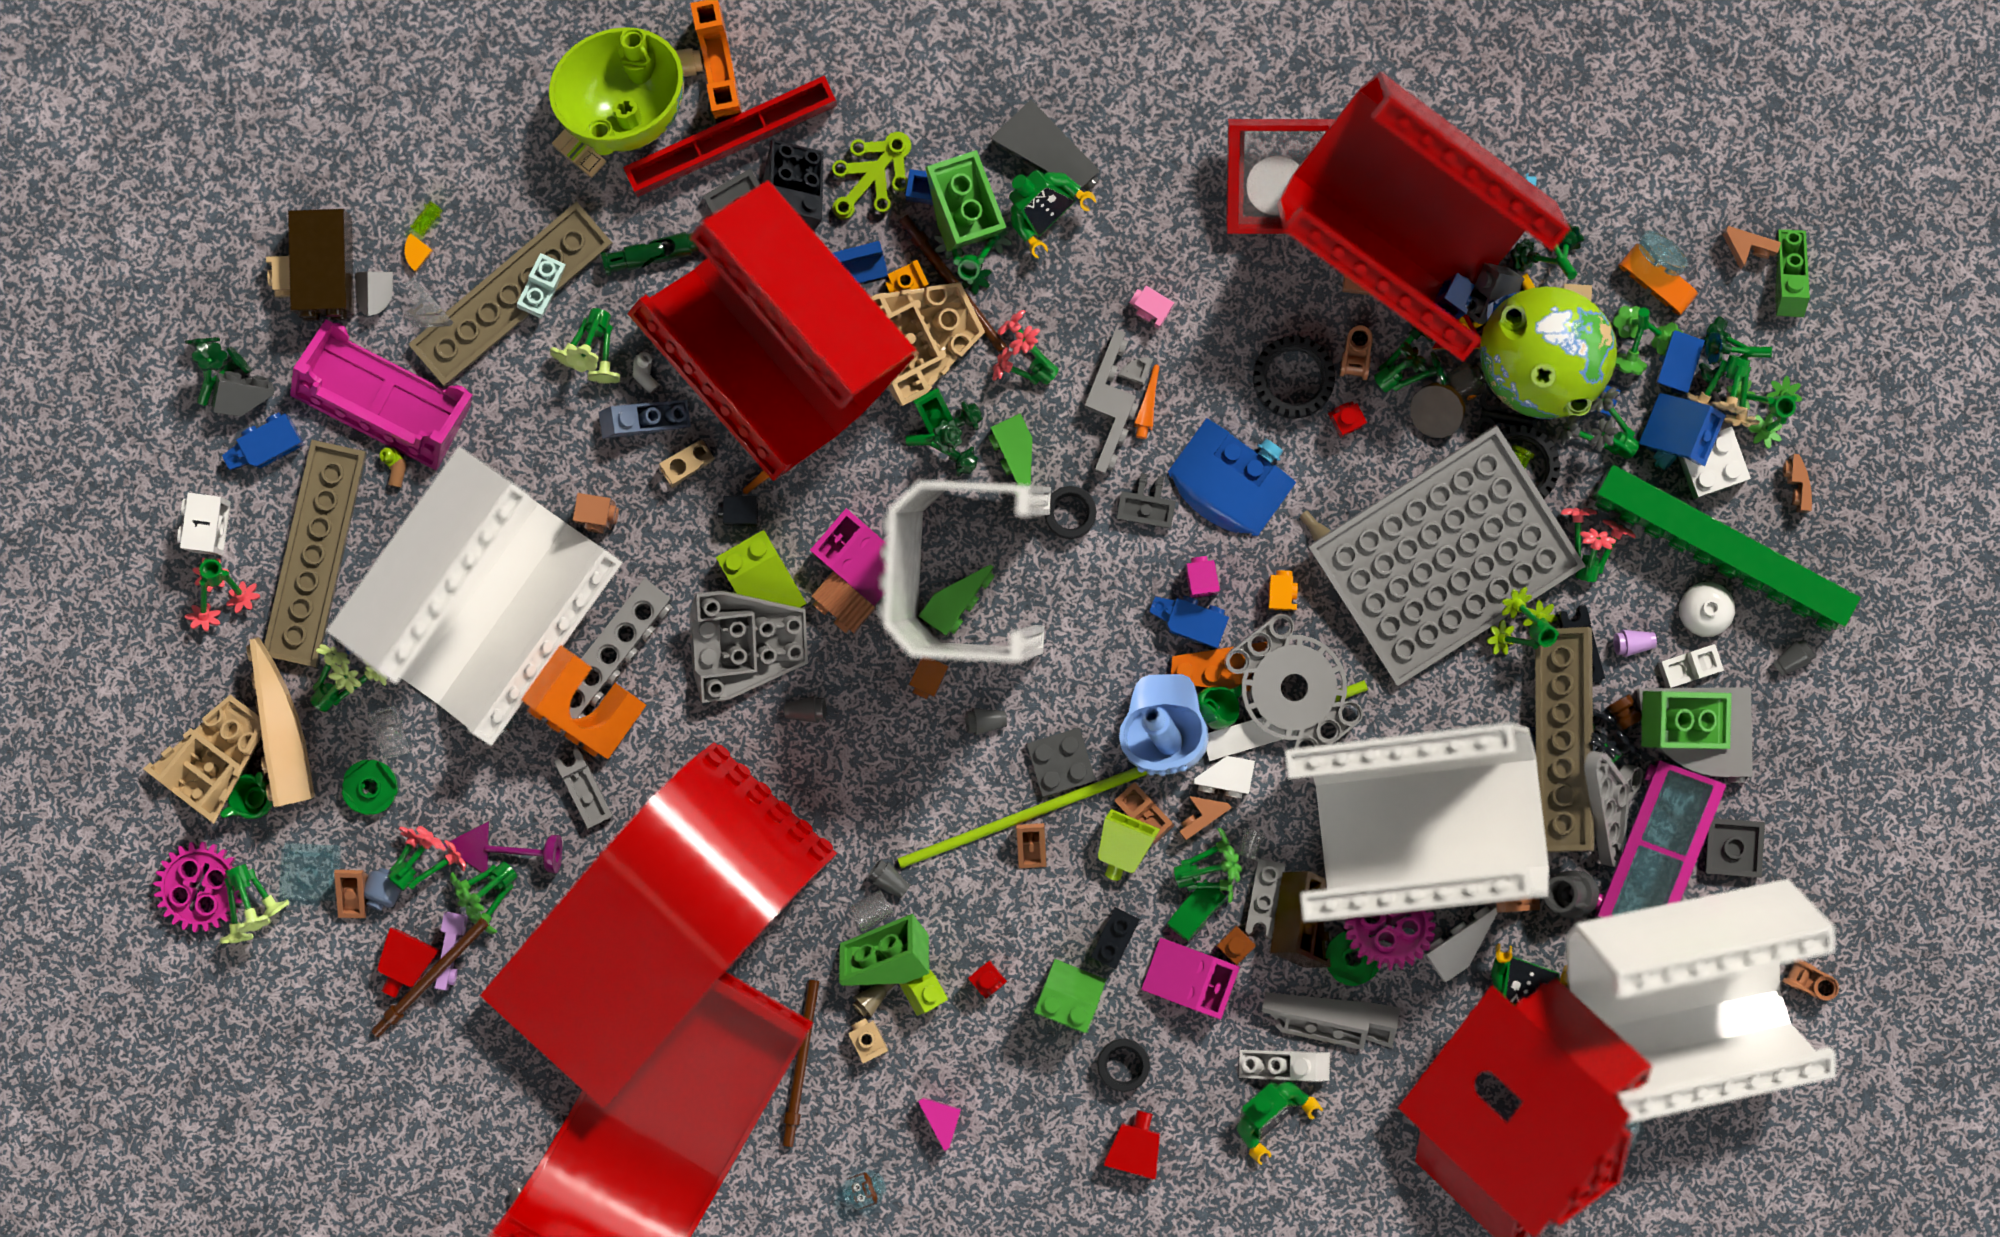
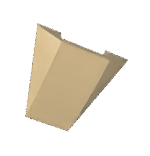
M229 695L202 718L203 723L196 729L190 728L183 734L184 739L173 748L169 746L161 753L163 757L156 763H149L143 768L213 824L245 770L262 736L260 717L232 695Z

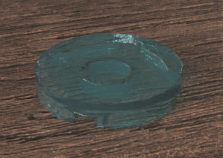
M1649 230L1645 231L1639 238V248L1645 258L1654 266L1659 267L1662 265L1665 267V273L1678 276L1688 267L1687 258L1681 249L1662 234Z

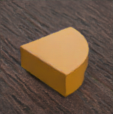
M410 233L405 243V257L410 267L417 272L433 250Z

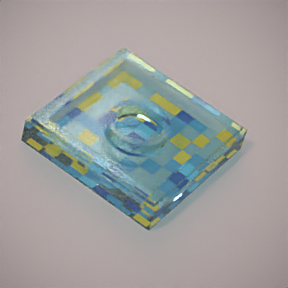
M285 843L282 899L336 901L334 871L340 870L341 846Z

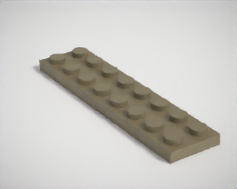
M576 201L408 345L443 386L446 387L531 315L517 308V302L529 280L528 276L540 253L566 264L554 292L555 294L596 260L602 252L609 249L613 243Z
M311 439L264 643L272 658L318 668L320 653L316 652V649L324 641L367 455L366 451Z
M1558 628L1556 630L1559 632V635L1552 646H1539L1535 650L1536 760L1547 852L1594 851V818L1584 770L1586 757L1593 751V745L1590 744V741L1593 740L1591 736L1593 733L1592 628Z

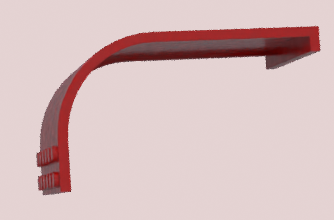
M715 742L682 767L640 809L479 995L603 1109L619 1095L625 1085L759 933L838 854L833 850V846L828 840L820 838L813 832L812 826L807 821L799 819L792 813L791 807L786 802L779 801L771 794V789L765 783L758 782L745 765L737 763L724 746L717 745Z
M725 971L605 1109L586 1092L581 1091L534 1173L489 1237H691L814 1023Z

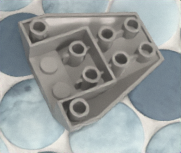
M726 591L695 594L689 614L692 670L702 703L732 699L808 664L806 610L804 608Z

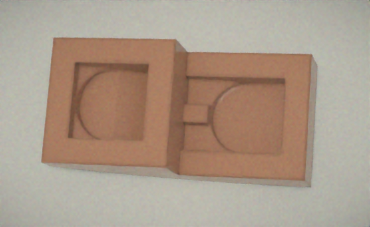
M1135 782L1114 800L1127 816L1160 829L1153 841L1154 844L1175 826Z

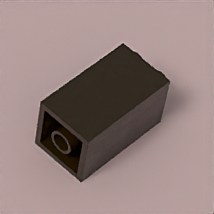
M345 209L288 210L290 310L307 322L320 321V316L331 317V320L334 321L347 320V315H354L352 216Z

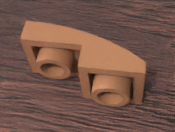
M1793 454L1789 456V460L1784 462L1783 476L1788 477L1787 484L1798 485V489H1794L1792 504L1797 506L1796 512L1809 513L1812 511V492L1809 476L1800 455Z

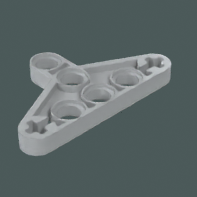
M1591 751L1586 757L1584 770L1594 818L1599 859L1602 865L1616 868L1625 846L1629 800L1642 785L1643 769L1626 764L1619 771L1607 754Z

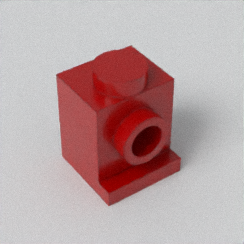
M1353 401L1344 403L1328 413L1340 438L1367 424L1358 403L1354 404Z
M990 960L968 977L985 999L1007 982Z

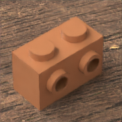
M577 493L573 515L574 522L578 525H584V529H587L589 532L600 534L604 533V529L611 530L612 524H617L619 508L615 506V502L611 498Z

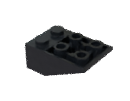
M772 139L763 183L769 180L814 232L822 221L824 152Z

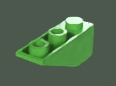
M1778 229V241L1781 242L1777 253L1776 316L1804 317L1810 299L1806 231Z
M1020 413L990 427L992 434L988 438L995 451L1000 449L1005 459L1000 461L1007 476L1013 474L1017 482L1015 485L1031 486L1032 436Z
M988 565L936 592L919 615V618L946 637L950 632L955 634L963 623L960 617L965 609L970 612L979 600L975 595L981 586L986 589L995 577L991 573L994 567Z

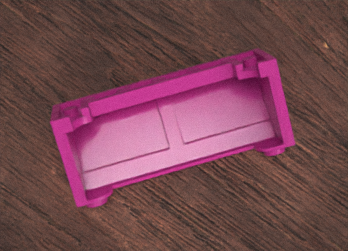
M325 319L295 364L290 396L436 471L471 407L473 396L466 388L460 385L448 386L444 390L349 341L347 329L343 325L333 323Z

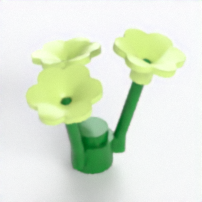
M593 308L590 310L588 318L583 319L582 325L571 343H567L564 350L551 347L550 355L563 365L579 372L588 370V380L605 384L620 382V374L610 372L611 363L608 361L610 335L613 326L609 324L611 315L605 310ZM586 331L588 336L585 344L577 348L576 345ZM604 334L602 361L599 363V370L595 371L599 358L591 352L590 345L594 336L601 337Z
M243 864L225 871L227 878L224 881L227 887L231 923L229 924L230 934L220 938L221 944L252 940L253 934H246V932L256 931L270 924L271 921L268 917L273 916L289 904L288 899L283 902H276L271 894H267L257 879L254 869L248 870L247 865ZM249 880L252 881L263 899L261 901L266 907L264 914L260 917H257L255 909L251 908L245 890L246 887L251 886ZM234 890H239L245 907L244 915L246 921L242 924L237 921Z

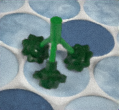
M1568 223L1571 229L1554 249L1557 255L1556 258L1541 256L1538 252L1534 251V242L1525 238L1522 242L1517 243L1511 251L1514 268L1524 272L1527 268H1531L1533 263L1541 261L1558 265L1569 280L1576 278L1577 272L1567 257L1571 250L1580 249L1581 242L1584 241L1580 228L1578 226H1571Z
M965 401L961 402L962 409L960 410V415L953 418L954 421L950 420L947 422V420H941L939 426L933 429V433L907 435L905 440L907 446L930 445L948 455L949 459L956 463L957 477H960L962 473L971 474L976 468L978 457L974 455L973 446L962 453L955 450L957 446L962 444L960 438L962 431L959 428L966 424L978 430V423L983 420L979 407L975 403L967 404Z

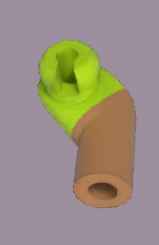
M383 448L380 451L379 457L391 470L388 485L401 488L406 470V461L398 450Z

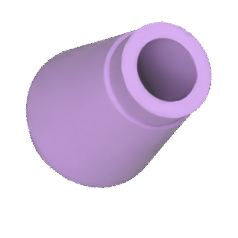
M1621 630L1620 633L1614 634V650L1617 655L1627 657L1655 649L1657 646L1656 635L1654 632Z

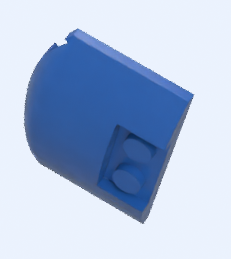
M1208 418L1205 419L1168 471L1169 476L1173 477L1181 497L1203 518L1228 531L1252 533L1251 536H1258L1296 484V481L1280 468L1267 461L1232 436L1230 432Z

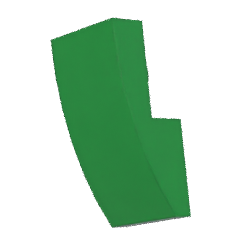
M1217 888L1195 889L1167 922V926L1186 942H1189L1206 925L1207 919L1226 901V896Z

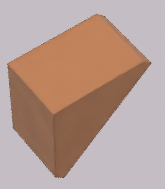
M1044 823L1016 825L1019 868L1046 867Z

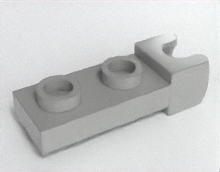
M577 748L573 751L575 757L573 766H566L564 761L559 758L555 759L554 763L587 829H590L614 816L581 749Z
M1258 859L1245 925V935L1249 936L1253 931V927L1256 924H1261L1265 928V938L1272 940L1282 872L1285 871L1286 864Z

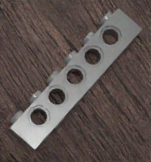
M644 578L581 658L592 667L590 671L595 670L599 673L600 679L594 686H589L585 679L575 691L581 694L582 703L576 708L570 706L571 718L585 717L584 713L590 705L595 707L604 696L601 692L607 683L611 686L621 675V672L618 670L624 662L629 664L638 653L636 646L641 640L646 642L656 630L653 625L658 618L664 620L673 607L670 605L672 599ZM642 605H648L651 608V615L646 620H640L637 617V610ZM624 627H631L634 631V637L629 642H623L620 639V631ZM607 649H614L617 653L616 660L611 664H606L602 658L604 651Z

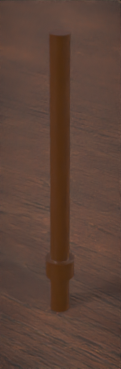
M909 215L900 219L899 222L911 236L910 241L916 249L920 248L946 284L959 283L928 242L930 239L926 233L918 229ZM967 294L985 331L984 335L998 353L1007 347Z
M480 918L396 1005H391L384 1012V1017L371 1030L376 1037H380L392 1024L396 1025L404 1017L403 1013L489 926L487 921Z
M809 979L803 1017L813 1022L820 981ZM812 1027L796 1055L788 1111L784 1113L783 1123L786 1124L782 1146L793 1147L796 1126L800 1125L801 1114L798 1113Z

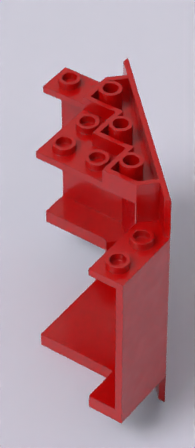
M1557 978L1548 984H1542L1533 995L1527 999L1522 998L1515 1006L1491 985L1474 1009L1469 1012L1467 1018L1455 1034L1444 1045L1432 1064L1421 1075L1419 1081L1402 1101L1398 1109L1420 1129L1415 1162L1493 1237H1528L1529 1234L1532 1237H1538L1548 1224H1556L1558 1227H1561L1621 1182L1632 1134L1624 1126L1631 1119L1632 1114L1617 1101V1094L1637 1090L1649 1082L1652 1065ZM1490 1071L1523 1101L1508 1123L1476 1093L1474 1085L1480 1073Z

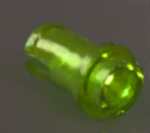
M431 200L428 204H423L425 208L414 222L410 224V227L423 237L436 219H441L442 217L440 214L443 210Z

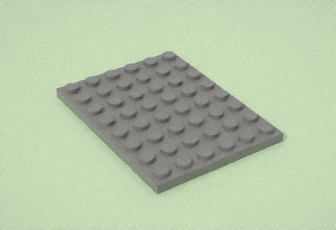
M1497 425L1308 545L1310 551L1397 686L1509 616L1510 613L1502 615V610L1506 607L1502 601L1506 598L1512 599L1511 591L1513 589L1519 592L1523 587H1527L1526 595L1532 596L1531 600L1526 602L1527 604L1585 567L1584 562Z

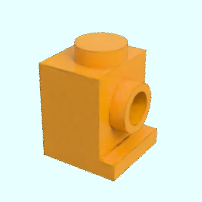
M918 260L887 274L889 281L885 282L889 293L929 287V283ZM908 276L911 279L910 284L902 285L900 282L901 278Z
M1276 570V575H1270L1268 610H1297V604H1292V599L1297 600L1298 583H1293V571Z

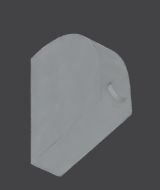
M1751 687L1636 689L1637 710H1640L1641 715L1643 691L1732 693L1730 749L1657 748V750L1678 767L1702 776L1728 778V783H1745V777H1753Z

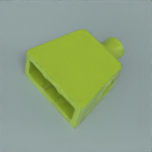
M1111 809L1104 820L1098 852V859L1108 864L1105 876L1111 880L1119 881L1124 871L1134 873L1160 829Z

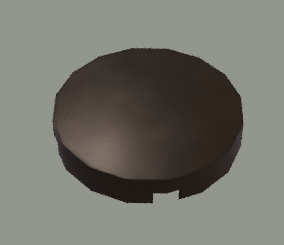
M1431 383L1423 386L1413 396L1410 404L1411 419L1414 425L1427 436L1444 438L1452 435L1464 421L1465 403L1461 395L1449 385Z

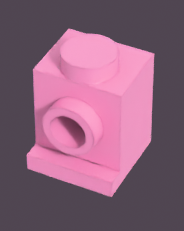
M1145 286L1143 291L1137 289L1129 302L1138 310L1136 314L1147 322H1150L1151 319L1155 320L1154 327L1157 329L1161 327L1174 306V302L1148 286Z

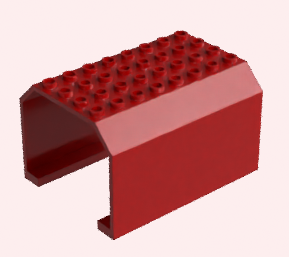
M1381 71L1356 92L1292 174L1277 203L1286 233L1463 362L1481 341V338L1459 322L1460 318L1455 319L1433 303L1443 282L1459 273L1461 276L1467 277L1475 285L1484 262L1498 265L1525 231L1553 251L1571 229L1556 201Z
M768 180L702 221L690 238L707 258L694 270L649 298L646 294L639 298L627 314L774 482L836 438L865 413L914 360L919 352Z

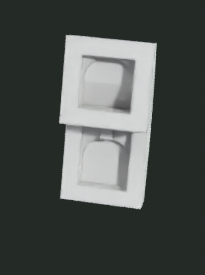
M1715 644L1658 663L1666 688H1672L1724 671Z

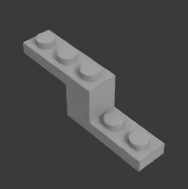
M1118 329L1114 331L1084 407L1114 420L1095 468V472L1102 475L1106 474L1107 469L1113 471L1118 456L1114 454L1117 444L1123 446L1129 431L1124 429L1128 418L1134 419L1139 406L1134 403L1135 395L1106 384L1107 380L1113 382L1118 367L1114 365L1117 355L1123 357L1129 342L1124 340L1126 332Z

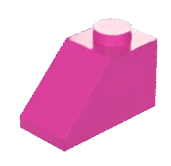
M1207 556L1191 558V563L1186 564L1190 597L1218 595L1220 589L1214 560L1208 561Z

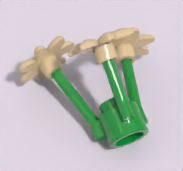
M1729 354L1728 360H1721L1720 367L1705 392H1701L1700 396H1694L1689 392L1686 393L1688 400L1713 405L1720 410H1728L1731 413L1736 412V416L1726 415L1725 423H1731L1733 426L1742 424L1745 427L1760 423L1759 420H1756L1755 416L1747 417L1746 399L1748 378L1751 367H1749L1751 361L1749 359ZM1724 371H1726L1725 377L1734 380L1730 396H1727L1726 403L1719 401L1712 402L1711 404L1709 403L1711 399L1710 394ZM1742 381L1740 405L1738 406V398H1736V395L1739 387V382Z

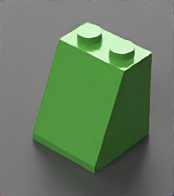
M1054 959L1034 1012L1087 1033L1106 979Z

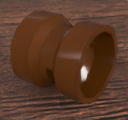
M1631 694L1606 707L1609 714L1616 717V726L1619 731H1623L1642 720L1640 710H1636L1633 707L1634 700Z

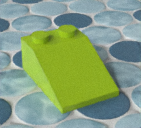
M764 530L716 557L736 594L799 608L807 604Z

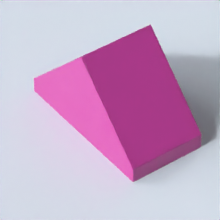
M924 1097L919 1099L918 1102L944 1151L949 1149L961 1109Z

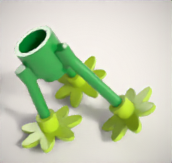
M1523 587L1519 592L1513 589L1511 591L1512 599L1506 598L1502 601L1503 605L1506 606L1502 610V615L1510 613V617L1513 619L1517 612L1525 614L1528 618L1523 621V625L1530 626L1529 634L1531 640L1512 637L1511 633L1514 630V626L1506 628L1505 620L1502 619L1499 622L1498 628L1494 625L1490 627L1494 636L1489 637L1487 643L1494 644L1492 653L1496 655L1501 649L1502 653L1507 655V644L1514 643L1530 646L1535 650L1539 646H1552L1559 635V632L1548 623L1558 620L1557 616L1550 614L1554 605L1549 604L1543 608L1542 602L1538 600L1536 602V610L1527 608L1526 602L1532 598L1531 595H1526L1527 587Z

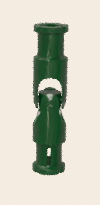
M682 232L655 239L649 242V244H634L624 247L621 251L609 254L602 252L601 257L606 275L611 276L612 272L624 269L631 271L643 268L652 262L662 263L691 256L692 252L700 251V249L691 240L690 236L692 233ZM669 242L675 244L674 252L665 257L662 243Z

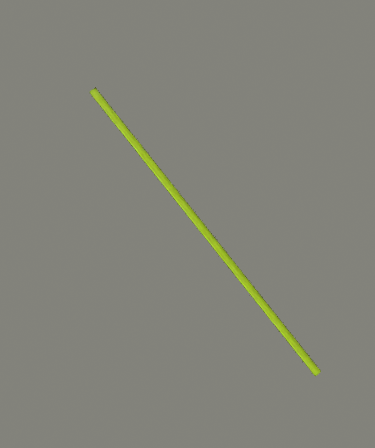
M1365 680L1347 686L1346 699L1368 691ZM1336 695L1335 702L1340 701V695ZM1138 767L1132 768L897 858L901 869L1143 777L1148 775L1146 771L1139 772Z

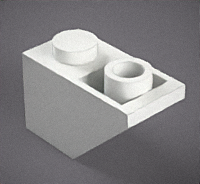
M1226 756L1194 778L1193 784L1199 785L1198 791L1214 793L1216 788L1226 790L1225 796L1242 799V794H1249L1255 761Z

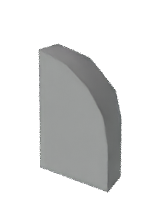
M393 272L356 273V295L360 310L367 316L380 313L387 307L392 297Z

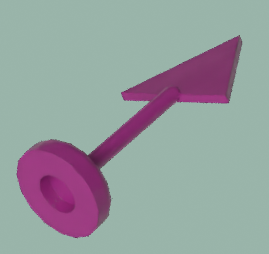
M488 821L449 841L455 845L456 852L461 853V858L482 873L488 870V852L542 856L544 868L548 873H558L561 866L563 844L560 835H550L545 842L544 850L490 846Z

